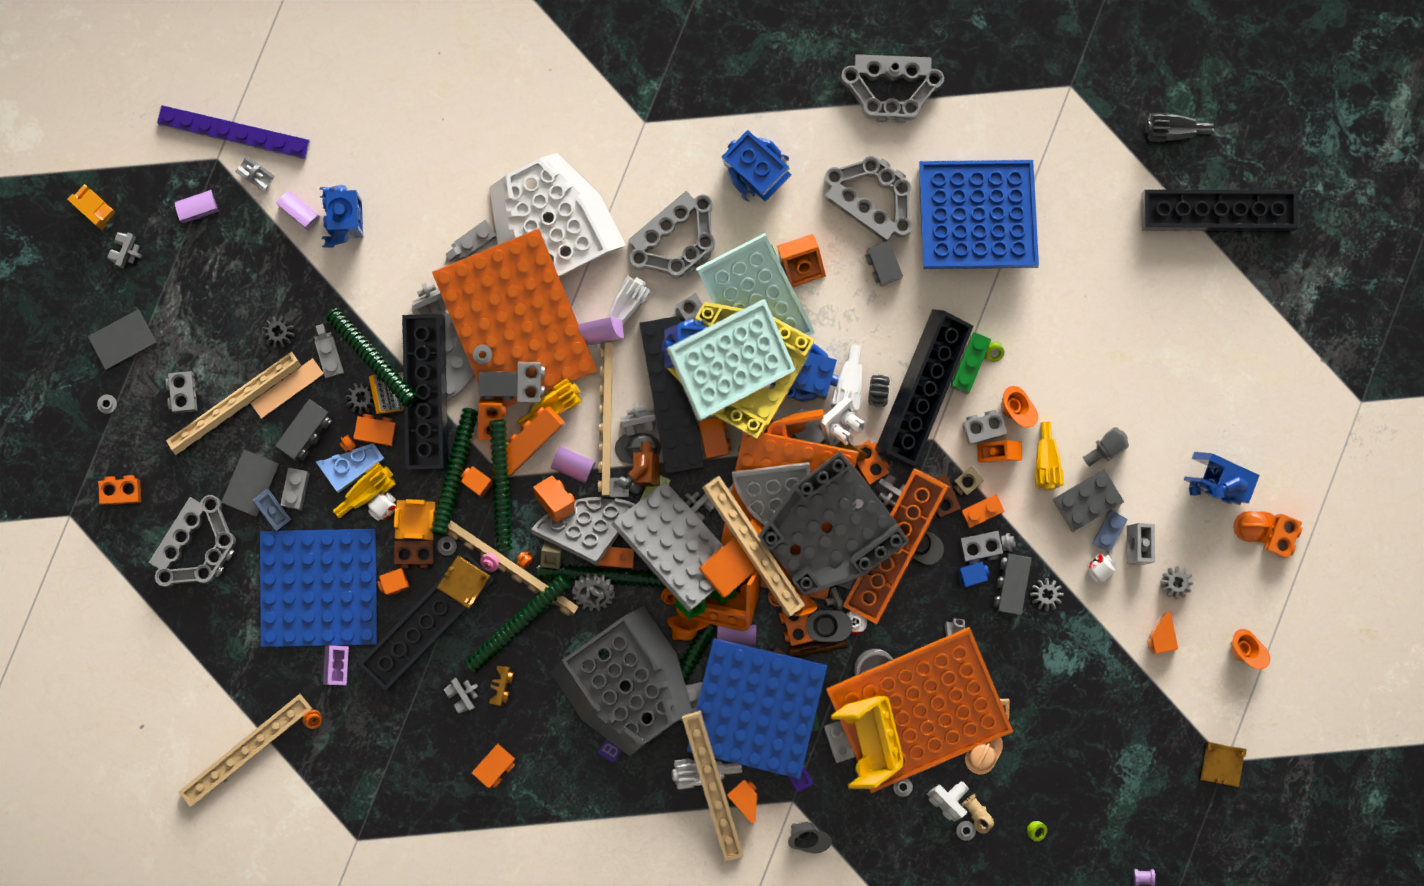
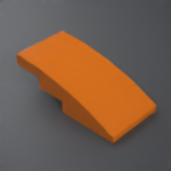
M752 517L749 521L759 534L764 525L755 517ZM733 535L701 565L699 570L722 598H725L752 574L756 568Z

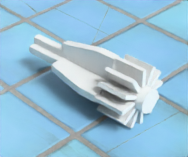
M627 276L619 288L620 292L616 296L607 318L621 319L624 325L637 311L640 304H644L651 293V290L645 287L646 283L638 277L634 280Z
M852 345L850 348L848 361L843 365L837 386L832 394L830 404L832 408L847 397L852 400L855 412L859 410L861 395L859 394L862 386V365L859 364L861 346Z
M675 760V768L672 769V779L676 781L677 789L694 788V786L702 785L695 760ZM715 760L721 779L726 774L742 773V765L723 764V762Z

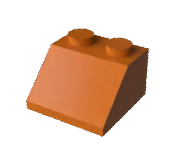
M813 234L777 246L784 272L792 287L826 276L819 246Z

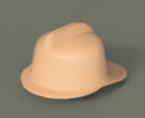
M998 738L966 752L965 763L968 769L976 774L990 772L1002 752V739Z

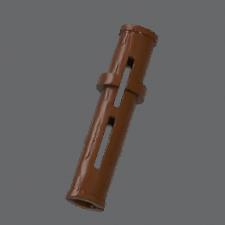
M846 639L838 642L818 641L789 647L791 657H801L822 652L831 653L833 650L848 647ZM834 643H836V645L826 646V647H821V648H820V646H824V645H829V644H834ZM817 647L816 649H811V650H806V651H800V650H803V649H808V648Z

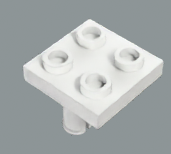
M847 397L837 403L829 413L824 415V419L819 421L826 444L834 447L840 441L848 445L853 439V435L850 433L853 429L860 433L862 429L866 428V422L856 417L852 400Z
M963 782L956 784L949 792L939 784L927 793L930 797L929 801L935 807L939 806L943 810L942 814L948 820L955 822L967 813L958 803L961 797L969 790Z

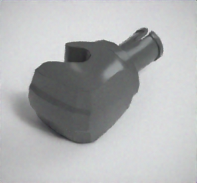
M1118 427L1112 428L1104 435L1101 441L1097 440L1095 442L1097 445L1096 449L1082 457L1085 463L1090 467L1101 458H1106L1109 461L1124 452L1129 447L1126 433Z

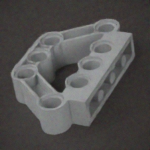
M855 55L854 66H847L842 71L841 83L850 89L862 106L863 114L867 118L876 119V122L895 120L896 123H906V120L915 119L920 112V108L932 93L941 88L944 82V75L938 69H931L932 57ZM891 58L901 59L905 66L902 75L898 77L888 75L885 69L887 61ZM897 64L892 65L896 69L899 68ZM874 66L879 72L871 74L868 69ZM914 68L917 74L910 76L906 70ZM848 73H853L856 79L849 81L845 76ZM935 76L939 79V83L932 84L929 78ZM861 77H866L872 81L880 77H885L888 81H896L898 78H904L908 82H914L917 79L925 80L910 99L905 102H899L894 98L880 102L874 97ZM869 104H875L877 106V111L871 112L868 110L867 106ZM892 104L896 107V111L891 113L887 111L886 106ZM912 105L915 108V112L908 113L905 107Z
M874 156L866 157L861 162L845 167H832L828 169L824 180L825 184L830 188L825 196L827 201L884 242L888 241L892 234L899 238H904L910 234L912 222L909 219V194L912 186L905 178L906 175L899 170L894 171L886 160H879ZM873 163L876 169L868 171L865 165ZM836 174L840 179L838 182H832L829 176ZM888 174L891 177V181L883 182L881 176ZM864 177L876 178L880 187L889 188L893 192L895 222L888 219L885 211L873 208L870 200L859 198L853 188H845L841 184ZM903 185L907 191L903 194L899 193L896 187ZM850 193L854 199L847 202L844 200L843 195ZM865 204L868 206L869 211L862 213L859 210V206ZM877 215L882 216L884 223L877 224L874 221V217ZM905 223L907 230L900 231L897 228V224Z
M685 191L628 239L629 244L634 248L630 254L631 266L636 270L648 269L669 274L673 278H680L686 273L687 275L691 274L697 268L695 266L700 261L704 263L710 258V252H712L715 246V238L711 231V198L708 195L702 194L693 199ZM701 201H705L708 204V207L704 210L697 206ZM678 210H683L686 216L679 219L675 213ZM694 210L696 211L697 243L693 246L685 247L682 256L679 258H668L646 253L649 248H656L663 236L672 235L675 226L686 223L689 219V214ZM662 223H670L671 229L668 231L662 230ZM648 235H655L657 237L656 242H647L646 238ZM708 239L711 244L708 247H702L700 241ZM694 251L696 253L695 259L690 260L686 258V253ZM642 255L645 260L643 263L637 264L634 261V257ZM674 263H679L682 266L679 272H674L671 269Z
M207 495L201 502L189 497L153 554L149 563L158 568L155 580L160 586L171 587L174 584L190 582L208 584L215 577L221 575L224 570L223 564L226 560L229 561L235 552L233 548L235 547L236 539L229 531L221 510V500L216 496ZM210 500L216 502V507L213 510L207 509V503ZM206 512L215 535L216 544L214 548L206 552L204 564L198 567L170 569L173 563L181 559L182 548L191 543V534L194 530L201 527L202 517ZM191 516H196L197 523L190 526L188 519ZM181 532H185L187 535L184 542L178 541V535ZM223 536H228L230 539L227 546H222L220 543ZM174 548L176 556L169 559L167 553L170 549ZM217 552L219 560L213 563L210 560V556L212 553ZM207 568L209 576L206 579H202L200 572L202 569ZM168 572L170 580L164 583L161 579L162 574Z

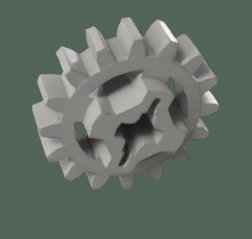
M587 573L586 578L580 576V580L575 581L572 591L573 599L577 600L576 604H583V609L590 607V611L593 608L600 611L601 606L606 609L607 603H612L615 592L614 585H610V579L604 580V575L597 577V573L594 576Z

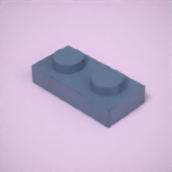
M266 489L252 500L274 531H277L291 520L269 489Z
M1110 510L1092 544L1110 553L1128 519Z

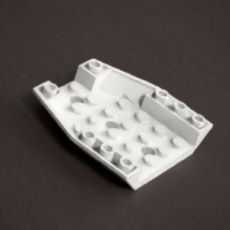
M557 153L539 158L505 175L490 186L498 245L539 228L559 277L606 253L611 254L626 246L600 194ZM533 179L537 182L534 189L526 187L528 180ZM546 213L553 214L554 220L551 223L544 222L543 216ZM563 247L571 249V254L568 257L560 254V250Z

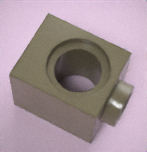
M971 466L953 482L955 484L953 488L960 496L963 494L966 497L984 479ZM963 478L971 479L972 486L970 488L963 486Z
M545 540L541 550L540 567L560 569L564 557V549Z

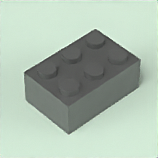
M309 399L275 446L295 461H303L309 454L308 449L311 444L315 445L320 439L319 433L322 429L326 430L331 424L332 420L330 418L332 415Z
M1105 469L1052 499L1071 532L1124 502Z
M1007 554L1001 558L999 570H1002V576L998 577L996 589H999V593L994 597L993 608H996V613L1017 617L1022 615L1031 557Z

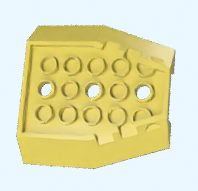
M704 302L695 320L703 321L704 324H701V326L710 327L743 310V308ZM774 317L773 319L796 370L774 381L776 383L774 388L767 389L763 387L712 414L756 439L770 425L805 365L815 341L810 336ZM667 368L681 383L676 369Z

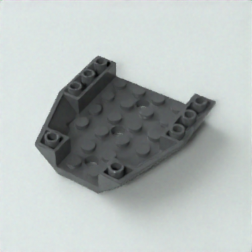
M841 451L793 485L758 534L759 539L766 548L774 553L791 575L792 581L803 595L862 577L909 543L908 538L896 520ZM861 499L863 501L862 507L854 508L852 506L853 501ZM824 522L832 524V528L829 531L821 529V525ZM799 545L801 547L800 552L797 554L791 553V546Z
M645 606L623 616L561 660L550 672L580 718L630 757L643 749L646 743L673 724L681 722L683 720L682 716L693 713L677 653ZM602 649L609 651V657L606 660L600 658L599 654ZM624 681H629L631 684V688L627 692L621 689V684ZM645 713H650L653 717L650 724L643 722V715Z

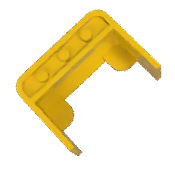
M877 696L847 704L831 715L832 719H844L847 723H855L863 757L856 764L858 778L848 785L849 788H876L902 768L903 754L890 701L886 696Z

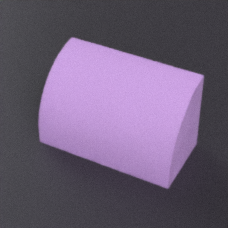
M212 190L175 202L176 211L182 224L219 212Z
M290 191L285 193L276 202L278 207L307 231L320 217Z
M609 317L578 324L579 332L588 345L624 339L623 322L621 319Z
M559 446L551 469L586 484L595 461Z
M750 625L745 631L717 626V639L756 648V625Z
M325 646L323 685H347L349 646Z

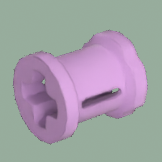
M1134 869V886H1155V870L1138 871Z

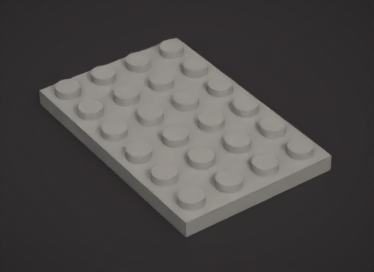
M666 481L611 524L688 612L716 590L699 568L722 544Z

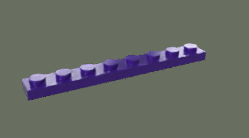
M161 105L157 120L158 125L306 159L310 144L308 139Z

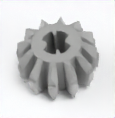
M1176 566L1175 571L1172 568L1168 569L1169 575L1167 573L1162 574L1167 580H1161L1160 584H1166L1162 591L1169 590L1167 593L1168 597H1171L1174 593V599H1178L1179 594L1184 598L1186 597L1185 591L1188 593L1192 591L1187 587V585L1194 584V582L1187 580L1192 577L1191 574L1185 576L1187 569L1184 568L1180 572L1179 566ZM1174 578H1176V580L1180 579L1181 583H1179V588L1178 586L1173 585V583L1175 582Z
M1045 578L1044 584L1041 580H1038L1039 587L1032 586V589L1037 592L1030 593V596H1036L1037 598L1032 603L1035 604L1039 601L1038 609H1041L1044 604L1045 611H1049V604L1052 609H1056L1054 602L1057 604L1062 602L1057 598L1063 596V593H1057V590L1062 588L1061 585L1055 588V580L1050 585L1048 578ZM1043 590L1051 592V595H1049L1050 599L1043 598Z

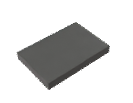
M139 309L88 336L105 370L157 344Z
M243 450L221 503L258 517L260 510L252 500L266 489H270L280 464Z

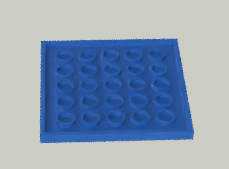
M1033 160L919 161L923 269L1039 267Z
M376 529L260 531L261 647L376 645L378 643Z
M713 638L696 712L701 711L714 758L800 779L827 665ZM689 742L686 752L693 753Z

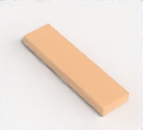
M312 358L250 404L261 419H263L322 377L324 373Z

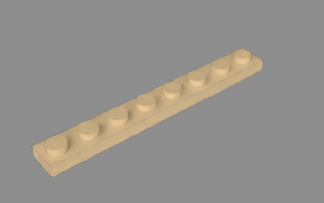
M605 342V347H601V358H604V366L600 367V377H604V385H600V396H604V402L600 404V415L603 416V423H599V435H603V442H599V454H602V461H599L598 473H602V480H598V492H602V497H610L612 342Z
M291 351L167 439L169 447L175 455L184 451L193 442L201 439L203 435L216 428L227 418L232 417L238 410L247 406L252 400L264 394L265 391L278 384L283 378L295 372L302 365Z
M720 476L703 486L702 489L787 617L805 606L770 551L759 539L758 533Z
M450 521V524H448L449 529L446 531H448L447 534L454 540H461L467 549L479 552L480 557L488 553L496 555L499 560L497 569L503 573L505 571L512 575L511 578L516 582H523L528 585L527 589L532 593L540 594L541 591L544 592L545 587H549L453 521ZM564 596L557 597L556 602L553 601L554 604L560 607L559 610L567 616L569 614L574 616L578 610V606Z
M299 694L178 793L192 807L313 708Z
M701 711L684 715L682 719L725 862L742 857L744 855Z

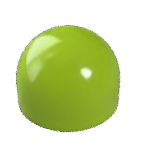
M990 342L985 355L989 361L996 362L1003 358L1005 352L1000 343ZM994 349L999 350V354L996 357L990 355V352Z
M1033 821L1027 827V834L1033 841H1041L1047 834V827L1042 822ZM1041 828L1042 833L1039 836H1035L1036 830Z

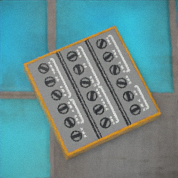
M403 372L398 373L399 376L403 379ZM377 375L369 376L376 414L404 411L403 404L388 389V386H385L384 382Z

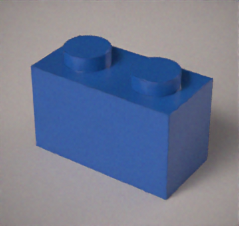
M983 562L957 570L962 589L988 581L987 577L990 576L988 567L983 565Z

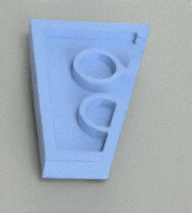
M372 443L353 449L352 452L316 461V463L335 490L340 493L365 475V472L374 464L382 463L385 458L375 444Z

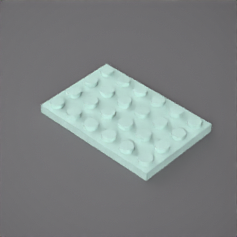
M765 233L696 268L714 304L745 309L761 300H766L774 318L808 336L815 333Z
M761 300L667 348L698 420L723 409L796 370L766 300Z

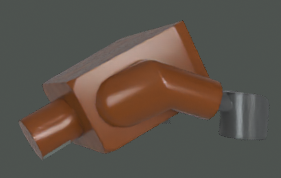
M640 442V452L633 454V469L628 473V478L621 476L618 479L617 485L619 487L629 489L634 494H639L642 492L643 487L660 485L659 456L652 452V442Z

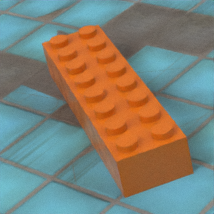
M913 469L891 512V515L908 538L909 543L867 574L857 578L843 607L875 624L881 621L950 486L918 469Z

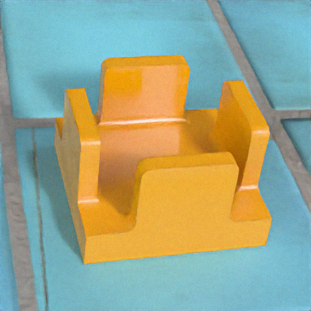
M85 184L75 195L72 194L67 199L101 230L107 226L106 223L116 213Z
M410 499L397 500V509H395L394 517L395 539L434 541V534L430 529L433 528L432 522H435L433 518L435 516L436 502Z

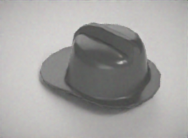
M637 433L630 436L624 434L617 440L615 452L621 461L633 464V454L640 452V442H652V452L658 454V456L661 452V445L659 440L652 434Z
M927 531L913 558L926 565L935 564L943 556L944 545L936 535Z
M816 611L809 616L806 623L809 636L821 642L843 641L850 635L853 627L850 617L842 611Z
M801 822L791 825V836L788 840V845L791 848L814 854L822 853L830 848L832 839L829 834L817 830L812 823Z

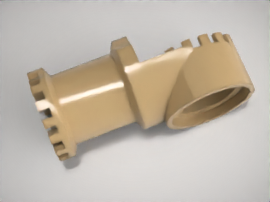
M972 794L961 805L965 806L972 814L976 830L980 833H987L994 826V819L988 814L986 807L978 802L975 798L976 795ZM980 820L986 821L988 827H983Z

